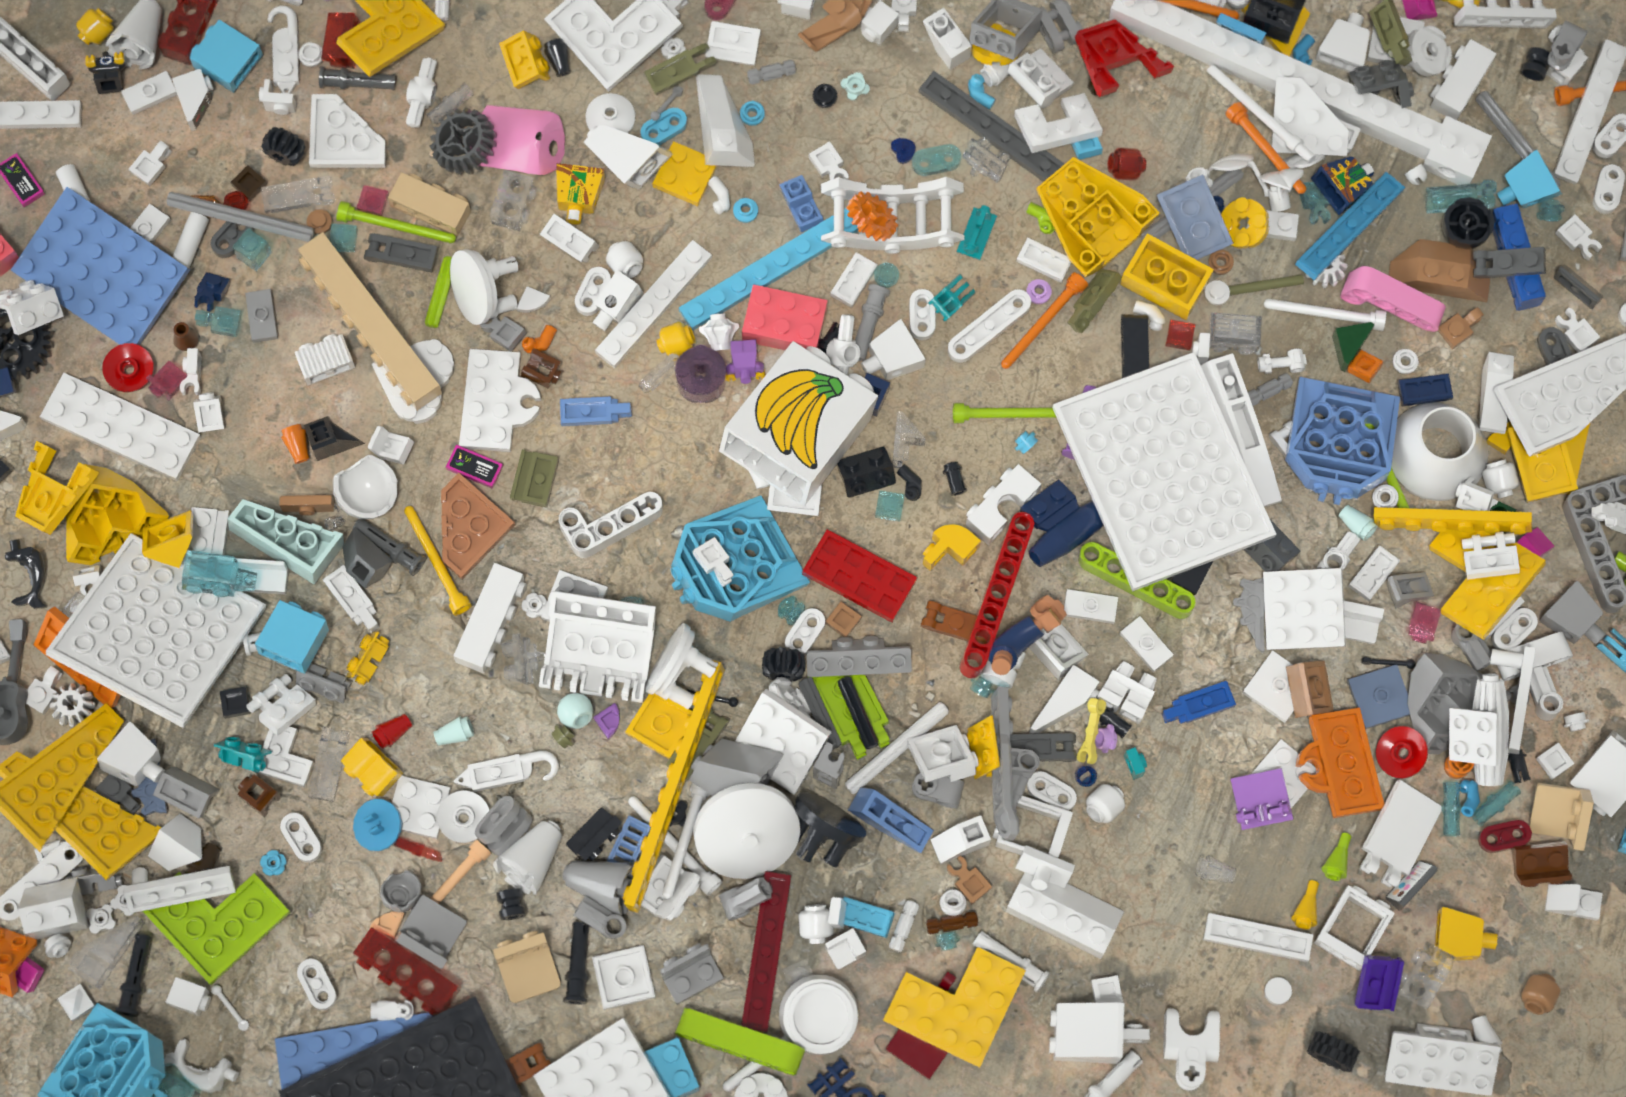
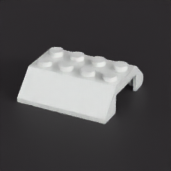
M552 591L548 615L550 617L545 661L541 668L539 687L551 689L555 675L554 690H560L563 685L564 674L573 675L570 681V692H577L579 679H582L580 694L602 697L605 683H608L606 698H612L615 690V681L623 682L622 700L628 701L630 689L633 687L631 701L643 703L655 631L656 606Z

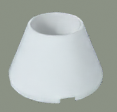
M1431 402L1414 406L1397 419L1391 467L1398 481L1404 486V489L1426 500L1447 501L1458 498L1455 495L1461 482L1464 483L1469 477L1475 478V485L1479 482L1488 462V445L1483 431L1479 429V424L1468 413L1450 404ZM1430 428H1440L1450 432L1459 441L1462 455L1452 459L1434 455L1425 446L1422 439V431Z

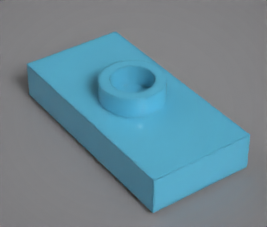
M847 897L843 898L847 903L844 920L845 926L887 938L895 915L893 911Z

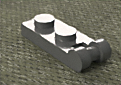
M375 233L369 234V248L365 250L363 257L365 260L430 273L433 272L438 252L437 246ZM379 246H385L384 252L378 251Z
M1544 247L1495 251L1479 250L1473 252V260L1476 261L1473 277L1477 279L1546 274V249ZM1486 261H1493V268H1486Z
M1012 734L1010 736L1011 748L1031 750L1038 755L1040 762L1077 761V753L1074 752L1076 734ZM1056 743L1063 744V751H1056Z

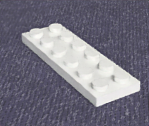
M63 373L40 415L42 420L175 481L179 480L201 439L200 434L66 373Z

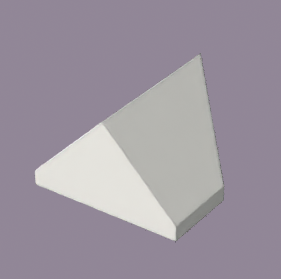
M178 814L159 829L148 857L169 872L178 867L201 860V828L182 814Z

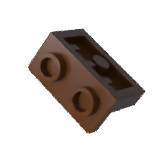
M1565 841L1513 847L1514 877L1520 885L1525 887H1536L1541 883L1559 885L1565 881L1572 880V873L1569 871L1568 844Z

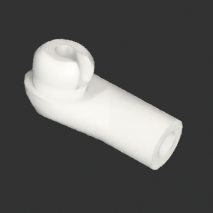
M1136 300L1133 312L1147 314L1151 320L1149 327L1152 330L1160 331L1163 328V324H1165V317L1159 308L1155 305Z

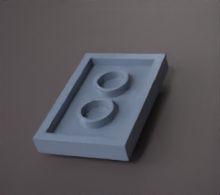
M1204 174L1157 194L1181 252L1198 260L1234 244Z

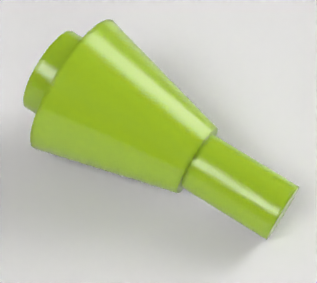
M1348 833L1341 834L1338 846L1321 868L1325 876L1330 880L1340 881V879L1347 877V849L1352 837Z

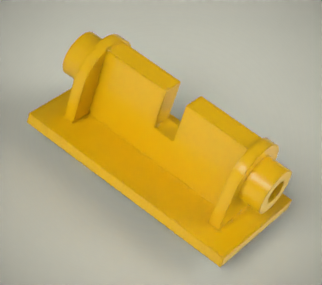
M377 631L370 633V635L366 634L359 644L361 650L358 656H353L346 667V670H348L346 677L354 678L356 676L355 682L362 686L366 682L369 683L377 666L369 662L371 658L381 662L389 648V640L383 636L377 639L379 634Z

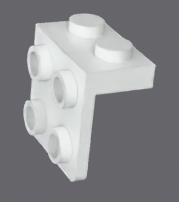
M29 280L19 284L20 288L13 291L8 289L0 292V308L7 311L14 334L16 335L64 316L55 289L43 283L35 284L33 280Z
M660 855L641 906L656 917L672 920L682 913L684 909L683 904L686 899L698 890L700 885L698 882L701 876L697 873L681 869L673 896L670 899L664 898L662 893L672 861L666 856Z

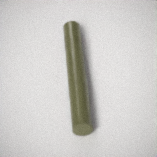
M1301 274L1230 285L1228 287L1230 289V296L1302 285L1304 284V278Z

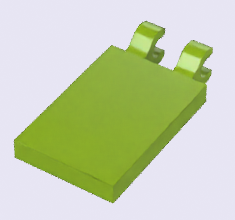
M865 675L811 677L840 737L841 745L849 743L857 760L866 756V749L860 740L858 730L838 686V681L844 677L852 679L878 739L880 749L890 745V739L883 726L889 724V720Z

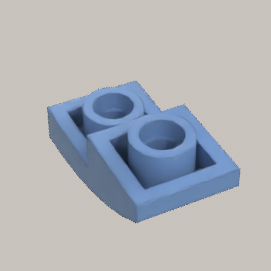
M802 175L779 184L800 232L809 230L823 222V217L813 200L812 192Z

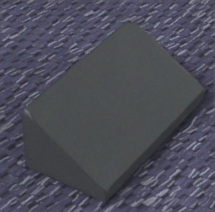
M1567 265L1561 266L1554 276L1556 281L1592 310L1604 297Z

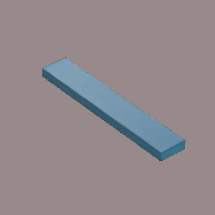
M1385 172L1297 260L1295 265L1315 281L1403 192L1405 186Z

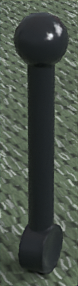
M1363 657L1361 659V664L1364 665L1397 664V666H1406L1408 669H1413L1416 666V662L1413 659H1408L1407 661L1372 659L1370 657Z
M686 690V691H688L689 693L694 694V695H695V693H696L695 691H692V690ZM716 696L714 700L727 703L731 707H736L739 703L735 697L728 699Z

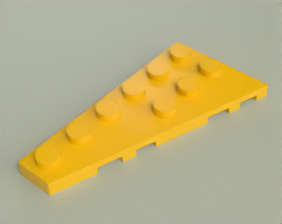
M107 703L0 781V812L39 852H41L97 766V758L114 740L123 726L124 720Z
M16 751L0 764V776L3 779L31 758ZM83 786L55 830L107 881L154 843L159 829L162 827L158 825L155 827L145 822L143 817L137 814L132 815L120 809V805Z

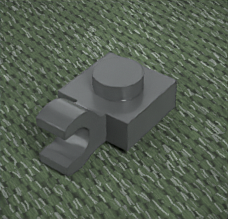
M111 774L95 788L101 796L118 805L121 803L133 815L141 808L129 796L134 789L124 780Z

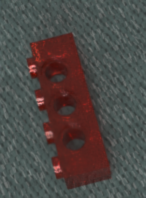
M177 0L178 4L175 11L172 10L169 14L168 27L165 32L161 33L158 41L163 57L191 66L190 53L195 45L201 43L219 0ZM189 10H196L192 15L186 14ZM187 31L184 36H177L179 32Z
M373 927L369 929L353 952L354 956L358 958L355 962L366 971L372 968L378 972L377 978L386 985L391 986L394 983L400 987L399 993L410 1001L414 998L423 1003L420 1008L432 1016L435 1013L440 1014L446 1011L461 991L453 982ZM382 953L390 954V961L386 965L377 964V958ZM403 968L412 969V975L407 980H400L398 978V974ZM424 983H432L434 985L431 994L422 995L420 993V988Z

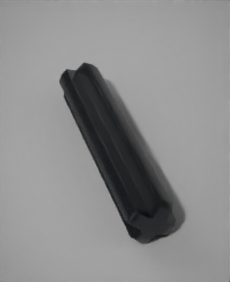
M850 677L840 679L838 681L839 689L864 747L868 750L878 746V739Z

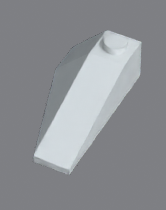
M697 74L696 81L705 165L754 167L755 162L751 138L722 76Z

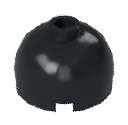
M1471 197L1460 198L1446 210L1442 223L1443 232L1447 240L1455 247L1475 249L1484 244L1493 232L1495 223L1493 213L1483 205L1484 202Z

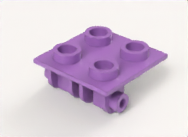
M1282 768L1231 778L1238 810L1236 818L1237 822L1241 823L1242 830L1293 820Z

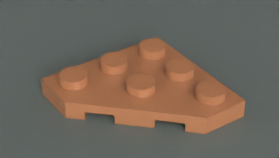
M458 473L441 490L442 561L463 580L515 526V522Z

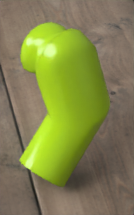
M1031 202L1026 213L1038 219L1041 232L1044 234L1053 233L1055 229L1045 208Z

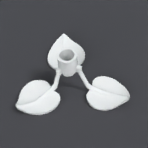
M1233 154L1216 161L1209 168V172L1213 169L1232 171L1246 166L1251 167L1264 190V195L1269 196L1271 211H1284L1291 207L1289 198L1291 188L1304 175L1302 169L1296 168L1309 167L1322 159L1324 160L1326 157L1322 154H1314L1316 155L1315 160L1312 163H1308L1299 154H1295L1284 159L1290 168L1269 172L1261 176L1256 164L1252 161L1254 159L1252 155ZM1266 183L1270 184V189H1268Z

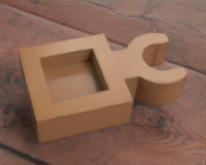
M959 856L957 860L962 866L961 869L954 870L949 864L947 871L951 876L960 879L955 883V886L967 901L973 905L989 892L992 886L976 867L969 872L966 860Z

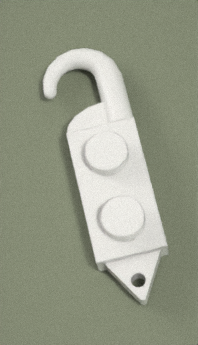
M278 6L270 11L268 22L271 23L276 14L283 13L287 16L288 27L277 30L272 36L274 86H278L282 93L291 94L295 86L299 85L297 16L292 8Z
M536 751L522 755L516 754L470 764L454 780V783L477 792L524 782L531 775L532 763L544 760L551 764L550 773L543 777V780L547 781L557 774L559 763L557 758L548 751Z

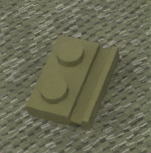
M522 449L510 500L522 501V503L547 508L559 461L558 457L537 452L532 453Z

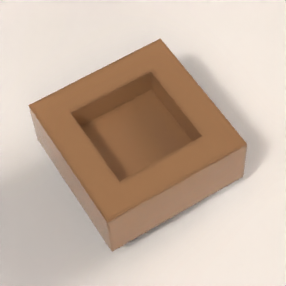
M840 602L825 621V624L841 636L848 637L862 616L843 602Z

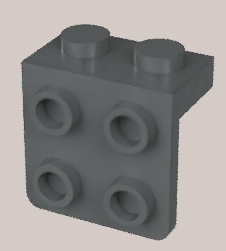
M1385 60L1380 62L1379 65L1371 67L1360 66L1354 71L1349 72L1350 80L1359 94L1391 88L1401 108L1412 106L1411 97L1414 96L1413 85L1411 82H1408L1406 73L1403 72L1400 65L1396 64L1395 61Z

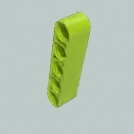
M1088 542L1081 548L1078 561L1084 570L1175 618L1185 619L1191 615L1196 603L1195 597L1191 592L1166 579L1132 591L1115 552L1095 542ZM1092 552L1096 554L1097 560L1088 561L1084 554ZM1115 564L1120 568V572L1111 573L1107 566ZM1161 588L1165 591L1166 596L1157 597L1153 590ZM1184 600L1188 603L1189 608L1185 610L1180 609L1176 602Z
M684 1008L675 1031L676 1035L684 1039L796 1076L805 1053L804 1048L793 1043L689 1008Z

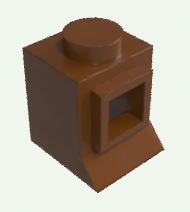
M533 348L527 365H524L522 368L521 377L549 389L551 383L557 384L562 374V371L559 370L561 361ZM542 366L550 370L549 375L545 376L537 372L538 367Z
M255 774L251 778L245 777L238 786L240 791L237 795L240 799L264 818L268 814L265 809L272 800L276 799L279 801L281 799L276 790ZM256 785L264 790L257 800L249 795Z

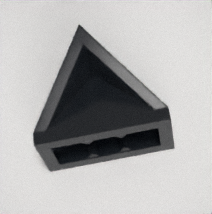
M328 416L304 425L317 461L365 444L331 422Z

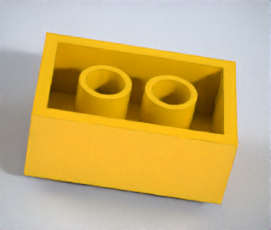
M1147 233L1124 271L1120 285L1178 317L1187 320L1208 285L1214 269Z

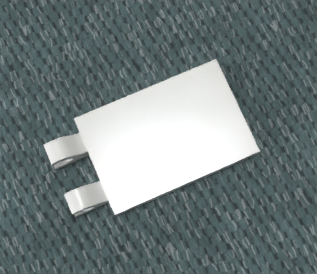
M1402 780L1396 781L1362 847L1367 852V855L1361 863L1360 869L1367 874H1370V872L1375 874L1380 866V861H1382L1389 867L1382 877L1381 883L1389 888L1391 886L1397 887L1401 880V874L1404 876L1409 875L1443 807Z

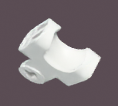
M1167 1008L1164 1014L1163 1059L1176 1060V1082L1183 1090L1192 1091L1197 1089L1204 1081L1206 1062H1218L1220 1041V1014L1218 1011H1210L1204 1021V1031L1196 1036L1188 1035L1181 1029L1179 1013L1176 1009ZM1188 1070H1192V1074L1197 1075L1192 1082L1189 1081L1188 1076H1184Z

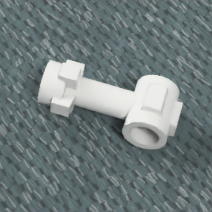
M1302 349L1289 350L1287 352L1288 357L1270 358L1269 354H1263L1262 357L1257 358L1258 371L1271 374L1272 368L1290 367L1291 373L1303 372L1307 365L1306 355L1303 354Z

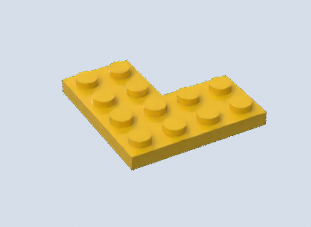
M355 0L371 17L339 36L337 44L371 77L443 31L445 24L422 0Z
M1446 530L1437 535L1429 545V548L1433 553L1466 572L1464 552L1474 550L1473 548L1463 549L1462 539L1472 538V535L1480 534V537L1495 534H1489L1485 531L1463 533L1458 530ZM1516 542L1505 544V546H1516L1520 573L1468 580L1466 578L1441 608V614L1482 640H1485L1546 565L1543 558ZM1497 545L1482 547V550L1497 548Z
M977 947L955 995L906 972L883 1021L980 1068L1026 970Z

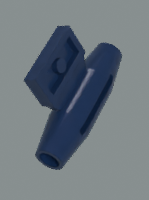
M1057 480L1020 508V512H1026L1032 516L1036 529L1046 531L1028 551L1031 560L1038 567H1042L1067 555L1104 526L1093 500L1079 507L1076 496L1060 480Z

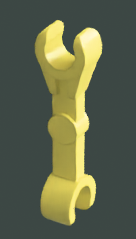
M1090 698L1088 701L1090 718L1085 731V741L1077 754L1079 762L1084 763L1086 761L1087 753L1088 764H1094L1097 760L1095 739L1098 735L1100 715L1106 709V702L1104 700Z

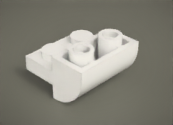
M1041 48L1031 55L1026 53L1013 61L1008 68V73L1041 108L1050 106L1055 98L1071 89L1074 84Z

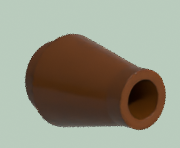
M179 322L174 326L173 342L179 350L187 351V348H194L197 345L199 337L193 328L184 322Z

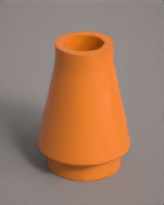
M301 424L282 429L283 436L281 439L293 457L295 464L308 461L310 458L308 455L306 431L302 429Z

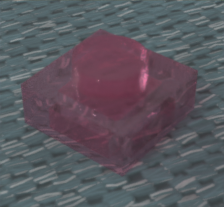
M363 185L357 210L382 216L389 196L388 191Z

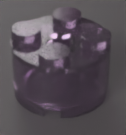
M697 345L685 351L679 357L675 366L676 384L679 393L692 403L706 404L718 399L725 390L727 380L726 365L722 356L705 345ZM699 373H700V374H703V373H704L706 376L703 377L702 375H699V376L697 377V374H699Z

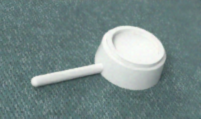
M811 975L795 982L784 994L779 1008V1022L784 1034L781 1040L798 1045L805 1049V1053L812 1055L830 1054L842 1048L854 1035L859 1019L858 1005L851 990L840 980L827 975ZM754 1062L748 1063L723 1083V1089L727 1092L733 1090L743 1079L751 1076L763 1065Z

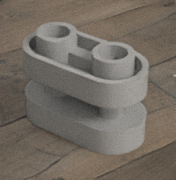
M1066 0L1050 2V11L1048 12L1043 6L1039 7L1043 9L1039 31L1054 54L1064 49L1063 41L1065 40L1070 45L1076 44L1074 37L1079 30L1083 29L1081 24L1073 19L1071 7ZM1055 19L1059 28L1061 29V32L1058 31L1052 20Z
M505 796L499 799L478 823L475 829V836L482 843L487 844V847L495 855L500 856L529 830L532 817L523 808H520V805L511 796Z

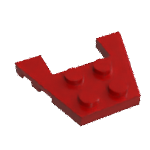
M1116 19L1079 30L1074 37L1099 97L1114 93L1119 87V84L1108 70L1140 60L1155 79L1170 74L1174 69V65L1171 62L1167 61L1165 63L1157 57L1158 52L1153 48H1145L1138 42L1139 37Z

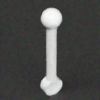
M214 985L211 989L212 994L217 995L238 1022L239 1029L241 1031L248 1030L249 1023L239 1016L223 995L221 986Z

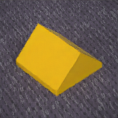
M187 511L143 528V556L180 568L193 536L192 511Z

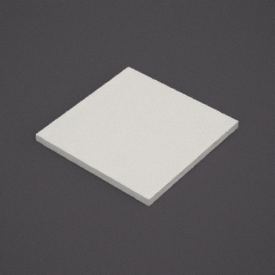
M131 533L47 648L46 655L184 728L266 609V604L185 561H182L180 568H176L144 557L142 554V539Z

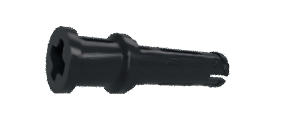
M573 922L569 972L565 975L567 989L563 1002L572 1005L587 1004V999L584 998L585 984L589 980L588 974L585 973L589 925H584V922Z
M135 934L126 981L120 985L119 989L122 993L119 1006L115 1008V1013L138 1017L137 1006L139 997L144 992L141 982L152 937L148 935Z

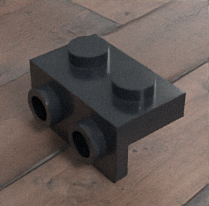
M885 446L840 459L837 463V469L844 483L848 498L896 484L893 464Z
M601 807L570 838L566 846L581 861H586L588 858L593 861L603 851L600 847L606 839L612 842L621 832L618 827L623 822L616 815L612 817Z

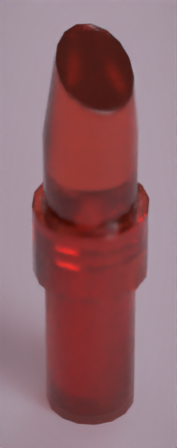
M398 837L393 845L411 852L412 855L442 862L440 852L425 847L424 844L414 843Z

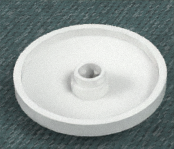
M758 783L738 784L718 792L704 804L694 824V841L702 861L716 873L736 879L759 877L765 875V871L772 872L780 867L794 852L800 836L799 818L789 798L771 786Z

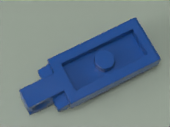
M1224 681L1178 697L1177 700L1172 702L1173 707L1163 710L1161 715L1165 723L1179 719L1180 724L1189 723L1236 706V702L1228 682Z

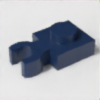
M206 272L197 287L194 307L198 308L201 303H207V311H212L214 300L221 302L229 289L230 279Z

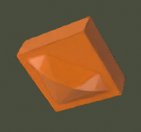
M1360 350L1348 366L1347 372L1370 383L1382 367L1383 361Z

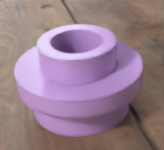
M1037 279L1028 284L1026 292L1029 294L1032 303L1044 304L1050 299L1052 290L1046 281ZM1036 288H1041L1044 292L1042 294H1037L1034 290Z

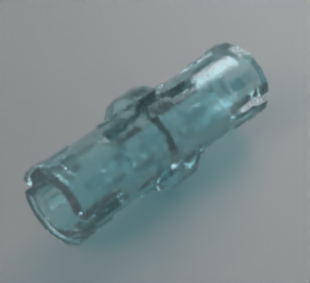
M1509 781L1496 794H1490L1487 797V801L1471 816L1473 820H1478L1477 824L1482 827L1496 813H1502L1505 810L1504 807L1521 794L1518 786L1514 787L1515 783Z
M1446 782L1443 783L1444 806H1441L1444 819L1443 836L1457 837L1460 836V813H1462V806H1460V783Z

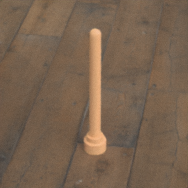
M475 840L469 847V856L430 899L440 904L476 862L485 861L492 853L478 840Z

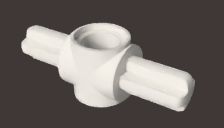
M429 57L422 60L418 77L410 80L407 89L406 100L410 104L406 124L412 128L420 127L424 110L432 106L435 100L436 84L432 80L437 62Z
M852 315L841 316L838 338H833L826 350L831 364L835 365L836 369L847 376L848 367H853L860 358V348L856 344V340L852 339L854 316Z
M1347 532L1336 548H1330L1316 569H1332L1328 566L1327 561L1335 560L1343 571L1350 562L1349 555L1360 542V538L1355 533Z

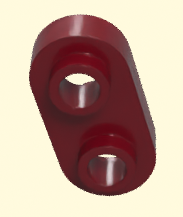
M1522 820L1504 822L1484 828L1479 834L1478 842L1485 852H1502L1511 850L1515 846L1526 845L1532 837V830ZM1513 831H1518L1521 834V838H1514ZM1487 837H1494L1495 844H1489Z

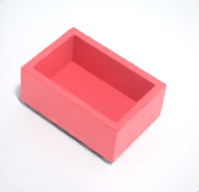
M753 284L742 329V341L756 340L758 345L786 350L792 341L805 349L809 346L818 348L827 313L828 300Z

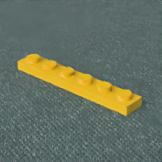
M1374 507V523L1383 530L1406 528L1409 531L1432 529L1436 532H1444L1446 530H1458L1463 533L1485 531L1489 534L1503 531L1521 535L1526 532H1532V512Z

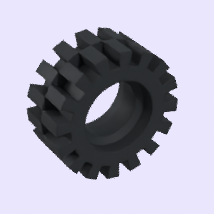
M1316 1031L1307 1052L1311 1057L1326 1063L1328 1066L1344 1072H1352L1360 1050L1334 1035L1331 1036L1328 1033Z

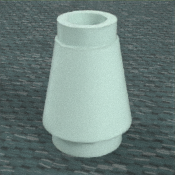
M1350 505L1345 506L1339 513V517L1351 532L1355 533L1363 541L1368 540L1378 527L1374 523L1373 518Z
M461 716L433 732L438 746L469 741V738L474 736L470 719L468 717L462 718Z

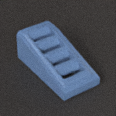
M628 816L606 862H618L614 860L618 856L634 864L642 852L640 850L642 840L645 836L649 835L651 827L632 816ZM633 827L643 832L642 836L629 831L630 828ZM626 836L637 841V846L625 841ZM622 846L634 852L633 855L630 856L620 851V847Z

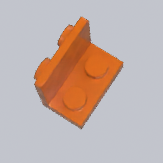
M0 927V994L13 998L18 992L15 972L37 946V940Z

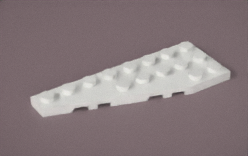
M1626 333L1501 384L1494 389L1529 457L1573 439L1626 389Z

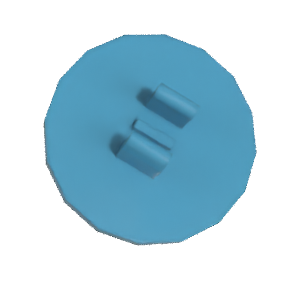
M373 799L365 802L358 809L354 817L353 830L356 840L362 847L370 851H383L390 848L397 841L401 833L402 820L400 812L394 804L384 799Z

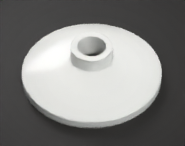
M608 93L600 95L589 104L586 110V124L589 130L603 124L629 133L635 123V111L632 104L625 97L618 94ZM613 111L614 115L607 116L606 112Z
M454 792L448 795L438 808V826L441 832L454 842L469 843L478 839L475 836L476 826L489 812V808L484 799L474 792ZM463 814L469 817L466 823L459 821V817Z

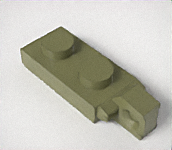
M1384 0L1369 11L1384 52L1388 53L1391 58H1394L1396 64L1406 66L1413 61L1410 51L1407 49L1410 46L1409 39L1394 1Z
M1100 269L1074 304V314L1067 323L1075 332L1083 333L1090 325V321L1102 309V306L1122 279L1118 272Z

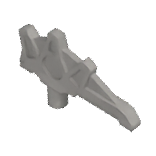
M1260 578L1254 581L1242 579L1240 586L1244 590L1241 593V597L1233 600V605L1241 608L1243 618L1240 619L1241 625L1248 627L1255 640L1256 649L1264 653V579Z

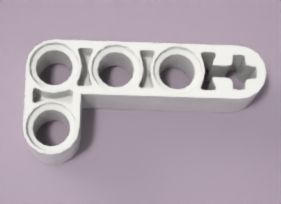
M655 492L644 493L588 525L577 509L566 508L559 515L560 528L573 552L580 558H588L657 520L663 511L662 500ZM650 503L652 506L655 505V509L651 510V508L647 507L646 504ZM638 508H639V509H640V513H642V514H643V516H642V517H640V514H639V511H638ZM627 514H631L635 517V520L631 523H625L622 521V518ZM568 518H575L578 521L572 527L566 526L564 522ZM603 527H610L613 530L607 536L601 535L599 531ZM582 539L590 541V545L586 548H579L577 543Z

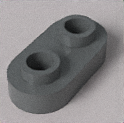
M226 221L211 239V248L214 254L220 258L232 256L251 236L254 228L246 226L244 230L239 231L237 228L240 224ZM224 243L229 244L228 248L226 249L220 248L221 245Z
M1549 327L1542 331L1538 338V346L1546 365L1572 355L1561 330ZM1551 339L1554 345L1547 344L1546 340Z

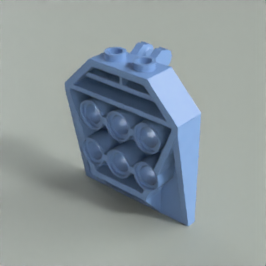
M1304 377L1299 378L1285 461L1307 489H1312L1315 493H1318V501L1324 502L1327 493L1334 494L1333 504L1340 505L1342 498L1357 499L1386 481L1392 466L1400 397ZM1314 414H1322L1325 419H1318ZM1340 419H1347L1350 424H1343ZM1365 424H1372L1375 429H1368ZM1310 441L1318 442L1320 447L1312 446ZM1341 446L1346 452H1339L1335 447ZM1366 451L1371 457H1364L1360 452Z

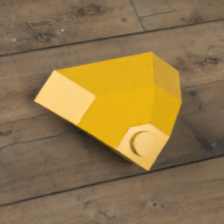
M84 464L98 471L99 474L66 515L67 562L91 566L100 562V557L111 552L116 554L131 533L142 539L143 528L167 520L169 515L133 481L108 468Z

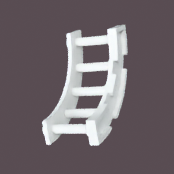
M840 177L821 184V193L831 196L834 200V231L821 236V241L831 243L832 247L885 250L886 253L896 254L900 250L925 249L938 246L952 247L954 243L964 240V235L951 231V199H953L954 195L964 193V183L943 177L933 181L918 183V188L904 189V185H881L880 189L867 188V183L850 181ZM861 191L864 194L870 192L872 197L878 195L879 201H886L887 208H892L891 214L897 216V206L900 203H914L916 205V236L897 237L896 231L889 239L887 238L883 242L881 239L875 241L873 236L867 238L865 232H859V234L844 231V200H851L855 194ZM941 199V231L926 234V204H928V201Z

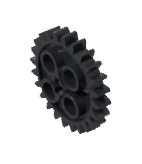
M0 309V369L10 368L12 377L17 383L19 382V375L29 379L28 372L30 370L37 374L38 372L35 367L37 364L45 366L42 357H50V354L45 349L52 348L53 346L48 341V339L52 338V334L50 331H47L50 328L48 323L20 335L14 334L12 326L9 329H2L3 325L10 322L7 311ZM28 335H33V336H34L33 339H32L30 342H28V343H24V342H23V339H24L26 336H28ZM12 355H18V359L15 362H7Z

